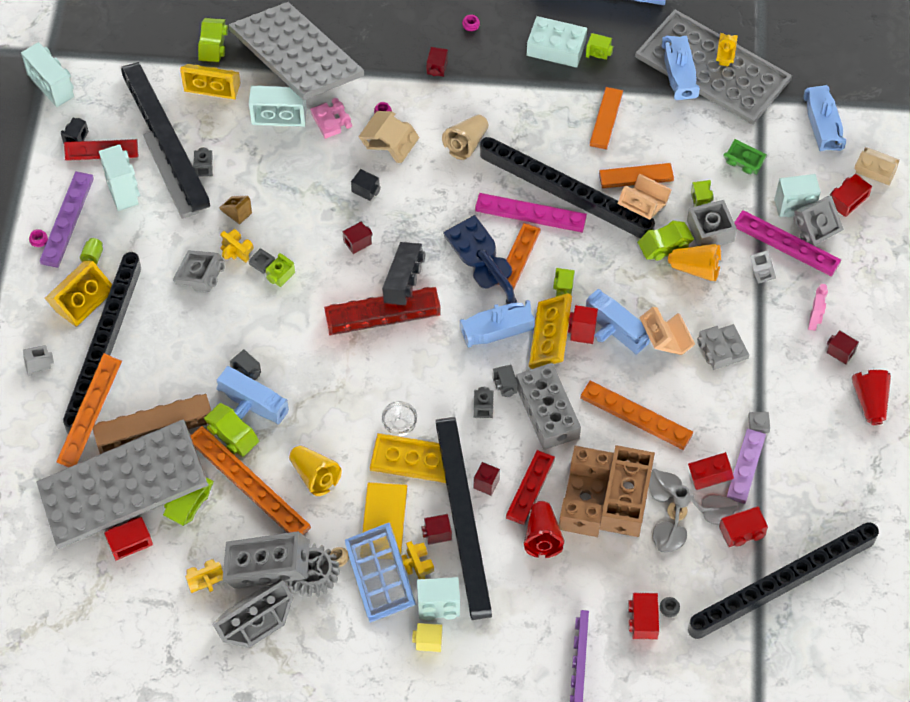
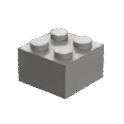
M724 200L689 208L687 223L697 246L722 245L734 242L737 228Z

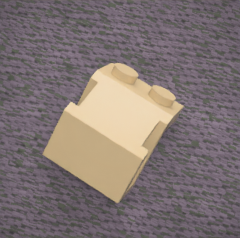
M376 111L358 137L367 149L388 150L396 163H402L420 137L411 124L401 122L395 118L396 114L394 112Z
M865 147L855 164V173L890 186L900 159Z

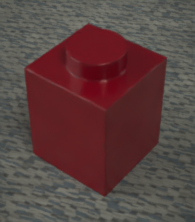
M430 48L427 59V74L444 77L448 63V49Z
M362 221L342 231L343 242L352 254L372 244L371 236H373V233Z
M839 330L835 336L832 335L829 338L827 354L847 364L855 354L859 341Z
M482 462L474 476L473 488L492 496L500 480V469Z
M448 514L424 518V526H421L423 538H427L428 545L452 540V530Z

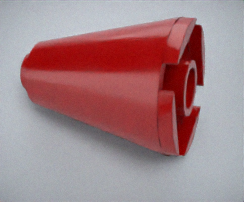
M868 370V374L862 375V372L854 374L851 377L866 421L871 423V425L883 424V421L887 419L891 373H888L887 370Z
M538 501L531 508L524 539V548L529 555L539 558L538 555H545V558L556 556L563 550L564 538L552 506L548 502Z

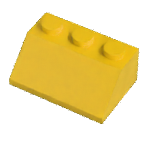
M191 64L181 66L180 72L184 92L236 100L241 84L239 72Z
M83 261L44 299L56 313L77 327L108 297L112 283L94 261Z

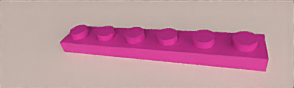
M479 193L475 206V212L583 233L587 218L586 213Z
M744 210L741 211L734 222L738 230L831 277L841 263V259Z

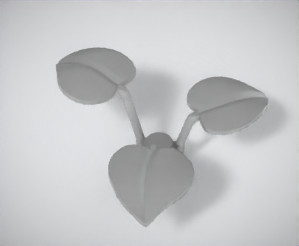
M653 469L651 472L649 489L652 497L659 502H666L672 497L676 505L674 525L671 522H662L653 531V540L661 552L675 551L686 542L687 530L684 527L678 526L680 508L688 506L690 501L701 512H704V518L707 522L715 525L720 524L721 518L733 515L738 508L737 502L719 495L707 496L703 499V507H701L694 499V496L690 495L689 489L682 485L681 479L678 476L657 469Z

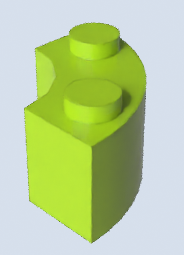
M204 18L202 21L201 36L198 43V61L219 62L221 57L225 56L224 37L228 35V25H225V19Z
M673 220L660 229L648 230L637 243L646 259L659 261L669 256L673 249L688 248L694 238L685 222Z
M219 403L204 417L208 424L207 429L213 435L216 434L233 454L237 453L244 457L259 442L253 429L245 424L232 408L222 403Z
M206 477L208 486L164 504L165 511L163 516L182 526L193 521L199 507L208 499L214 481Z

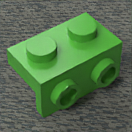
M734 139L728 152H725L723 155L727 164L733 167L738 165L742 167L741 170L749 175L752 173L757 175L767 158V154L737 139Z

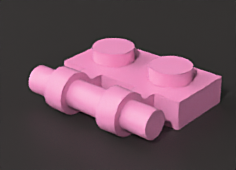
M338 98L332 100L333 106L330 108L327 102L310 108L311 115L325 139L341 133V126L345 125L347 129L352 127L351 118L344 111L345 107L342 102H339ZM339 114L340 118L335 119L334 115Z
M821 284L816 290L808 330L816 331L817 324L822 323L823 314L826 309L825 298L828 294L826 284Z

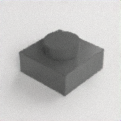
M260 248L250 258L249 265L264 274L266 272L265 269L275 260V257Z

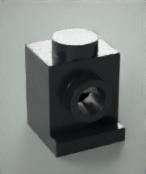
M73 117L71 122L66 125L65 131H61L63 144L64 142L84 141L89 132L86 121Z

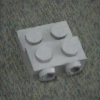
M826 196L813 204L809 203L794 211L796 215L794 222L802 231L800 238L814 246L844 230L832 196Z
M188 250L173 281L175 284L192 286L197 291L210 292L211 288L217 285V277L220 272L224 271L225 262L219 253Z
M734 324L723 328L714 326L699 332V337L697 338L700 348H703L705 359L708 364H711L713 370L749 359V353Z

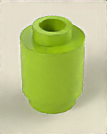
M90 238L83 247L80 260L82 262L94 261L97 265L103 251V243L96 238Z

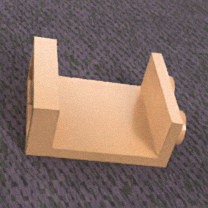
M639 174L633 189L628 186L623 188L617 204L650 220L666 206L672 189Z
M652 307L639 317L655 349L683 355L695 345L679 313L666 322L663 320L658 308Z

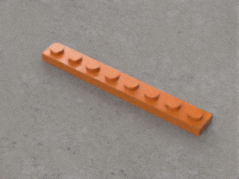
M203 426L190 435L194 447L287 533L299 531L304 535L311 529V525Z

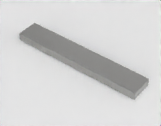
M152 131L143 134L181 218L199 213V211L191 212L193 210L191 206H188L185 200L186 196L184 192H181L178 186L179 182L177 178H174V174L171 172L172 168L170 164H167V159L165 160V153L158 146V139L154 138Z

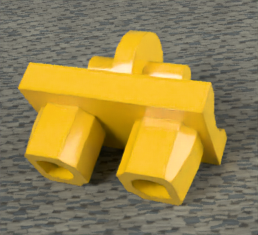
M720 33L716 57L719 65L729 66L730 63H734L738 35L731 36Z
M236 229L229 233L223 231L220 234L223 238L222 246L220 247L223 251L222 257L225 260L239 257L246 263L249 260V253L254 249L253 243L246 239L240 244L238 241L241 239V234Z
M412 541L407 542L408 549L406 551L409 559L407 555L401 556L405 571H407L408 575L414 573L412 570L414 568L418 580L425 579V575L434 572V565L431 559L423 562L419 559L427 555L424 542L413 545Z
M214 559L205 562V568L197 570L196 567H191L186 570L187 575H185L191 593L206 587L209 592L213 591L212 585L223 580L220 562H215Z

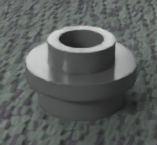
M667 597L660 602L659 609L664 616L674 617L680 611V604L675 598ZM672 606L673 610H667L666 607Z

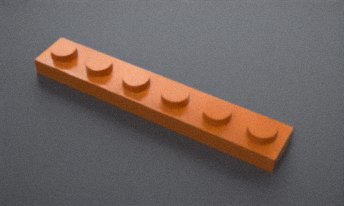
M105 353L103 354L56 463L68 468L78 464L122 360Z
M591 380L581 394L580 399L682 450L686 448L693 436V431Z

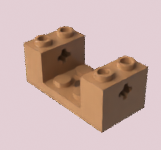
M615 445L600 530L635 537L640 536L655 452ZM625 482H630L634 485V487L632 489H626L623 487V484Z
M574 446L567 490L560 513V530L598 537L614 453ZM583 493H588L591 496V498L589 500H583L580 497V495Z

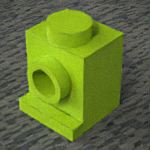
M591 33L586 47V57L589 58L591 55L607 60L608 56L612 55L614 46H611L612 38Z
M711 180L692 182L691 196L694 207L711 203L714 200L713 191L710 190Z
M279 253L278 257L265 269L266 278L270 283L282 287L295 273L294 262Z
M556 268L553 289L556 290V297L567 293L572 295L575 270Z

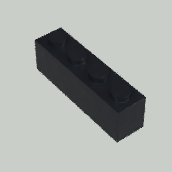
M400 242L382 288L384 303L406 305L408 299L412 297L413 286H416L417 274L421 273V264L425 262L426 257L421 243Z

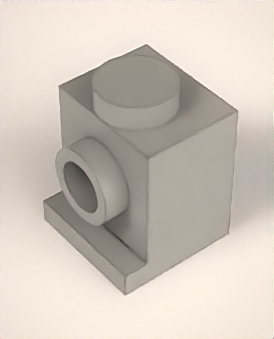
M768 251L750 256L758 284L776 279Z
M46 345L23 349L24 364L28 376H31L32 372L51 369V364L54 363L52 352H48Z

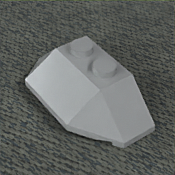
M280 580L259 589L229 608L212 625L222 642L250 648L285 625L294 597L284 580Z

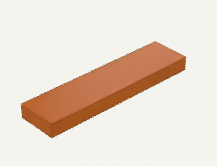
M605 88L590 146L608 149L623 90Z
M671 163L599 170L602 189L635 185L639 174L658 183L674 181Z
M523 223L506 259L512 267V274L507 280L512 285L513 290L541 232V228Z

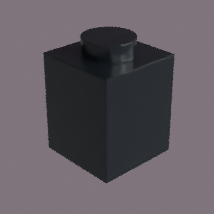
M362 169L358 171L351 181V191L371 201L374 195L377 196L381 189L379 177Z

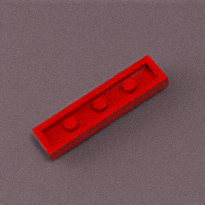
M138 139L64 142L65 160L101 159L99 151L119 144L123 151H127L129 158H138Z
M539 450L536 451L506 514V519L525 525L531 508L535 504L552 468L555 456Z

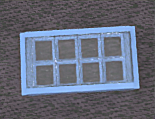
M390 523L345 539V545L370 623L416 605Z

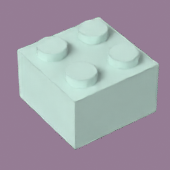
M816 174L779 178L774 199L779 217H792L797 209L819 200L821 191Z
M458 577L417 580L419 619L430 621L435 618L454 619L460 617Z

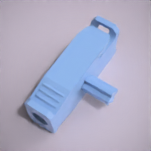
M687 36L663 37L661 46L665 49L664 61L670 86L674 91V99L697 98L700 88L696 84V69Z
M824 85L805 89L803 98L807 101L808 117L819 151L843 150L846 145V138L842 137V122L835 101L829 93V86Z
M597 289L587 298L586 307L598 308L597 322L602 326L594 335L598 342L603 343L609 336L613 335L636 355L649 344L650 338L642 322L613 298L603 293L600 289Z
M529 300L525 301V306L523 303H510L500 307L496 304L493 309L479 312L466 320H460V330L468 348L472 347V345L488 344L532 331L535 325Z
M227 366L218 377L216 390L225 392L231 400L239 404L234 412L241 420L249 410L276 424H280L288 414L287 399L230 366Z

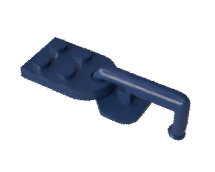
M476 215L443 232L444 237L466 265L476 267L473 277L481 288L488 289L499 283L506 293V304L517 303L513 287L507 280L512 274V267L505 258L495 257L497 251L495 241Z

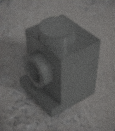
M205 147L194 151L193 168L198 177L213 176L212 150Z
M244 349L230 360L231 368L253 380L259 377L261 373L260 363Z
M512 365L493 368L492 378L495 381L496 389L501 391L502 397H510L517 394L518 383Z
M479 387L478 390H474L473 418H493L494 390H490L488 387Z

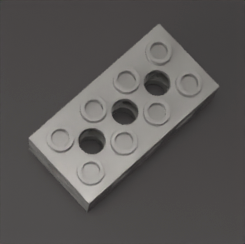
M553 363L516 374L518 393L543 450L579 439L581 433L580 423Z
M297 531L228 541L225 547L223 581L233 588L271 584L280 580L286 582L307 579L310 540Z

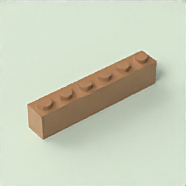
M197 394L185 400H176L167 405H158L149 410L137 411L135 414L119 416L110 421L98 422L94 425L93 432L99 453H105L183 419L188 430L206 425L207 422L204 417L211 412V407L207 394Z

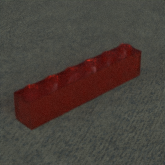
M424 287L420 290H414L412 297L408 299L406 305L384 303L383 296L369 297L359 301L352 300L342 304H331L324 307L330 336L440 316L441 306L436 287Z

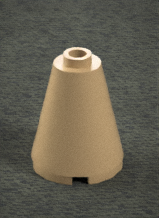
M475 115L447 128L442 134V142L444 147H448L450 150L449 154L460 160L469 158L488 129L487 119L482 115Z

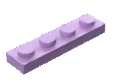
M747 429L727 498L746 504L765 440V433Z

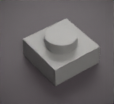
M749 412V429L761 433H769V412Z

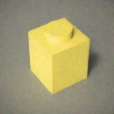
M417 623V630H413L412 643H416V650L441 652L442 625Z

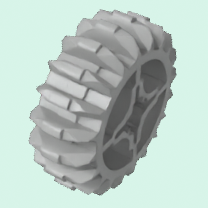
M315 543L312 545V548H309L307 579L288 581V585L290 587L293 586L294 592L300 590L301 596L307 592L308 597L311 598L312 593H316V596L319 597L320 591L326 594L328 592L327 587L333 589V582L337 583V576L340 574V570L338 569L339 562L334 561L336 560V555H330V549L324 551L323 545L317 548ZM324 563L329 568L326 575L321 570Z

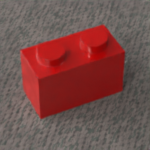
M856 173L851 178L847 177L839 188H834L830 193L837 211L844 217H847L870 196L872 185Z
M575 305L574 312H570L568 333H571L570 341L593 344L598 308Z
M726 452L688 463L696 490L734 479Z
M759 506L721 518L719 528L728 547H739L747 541L762 539L766 535L768 525Z
M142 517L130 519L127 523L111 527L108 531L104 532L115 561L153 545Z
M633 593L632 600H628V612H632V619H629V632H633V639H658V593Z

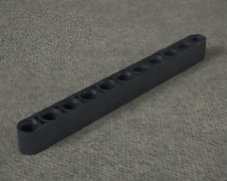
M136 62L122 66L121 72L124 81L149 130L152 131L154 138L158 139V146L165 153V160L167 159V164H170L171 172L174 174V178H177L178 186L181 192H184L188 206H191L193 210L191 212L209 208V197L140 63Z
M485 137L480 141V157L483 160L640 239L648 230H654L655 221L653 218L649 220L617 204L618 200L494 138Z
M135 252L124 254L63 418L67 434H69L72 427L70 425L73 424L79 411L76 408L81 406L87 393L83 391L88 390L94 375H88L95 374L104 353L108 355L112 353L141 272L139 256Z
M456 418L435 419L471 620L491 618L490 598Z
M872 522L864 523L696 613L689 622V635L694 639L703 638L874 545L879 534L878 526ZM864 533H869L872 537H868ZM848 542H853L855 546L849 545ZM831 551H836L839 554L835 555ZM814 560H819L822 564H818ZM797 569H803L805 573H800ZM780 578H785L789 582H783ZM763 587H768L771 591H765ZM746 596H751L754 600H747ZM733 605L737 610H731L728 606ZM711 615H717L720 619H713ZM694 624H699V625H701L703 628L697 629V628H695L693 625H694Z

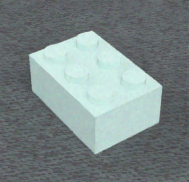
M537 16L527 42V56L578 67L586 43L587 28Z
M38 42L21 52L27 75L56 108L74 97L72 90L74 86L70 81L71 75L69 71L61 67L59 60L51 56L47 47H43Z
M251 86L249 108L252 125L305 127L306 100H302L290 87Z
M120 144L99 151L106 182L117 210L120 211L138 205L137 197L140 196L137 188L138 184L134 176L133 166L129 163L127 151H123Z

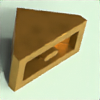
M231 196L219 207L223 213L239 225L252 214L249 196Z

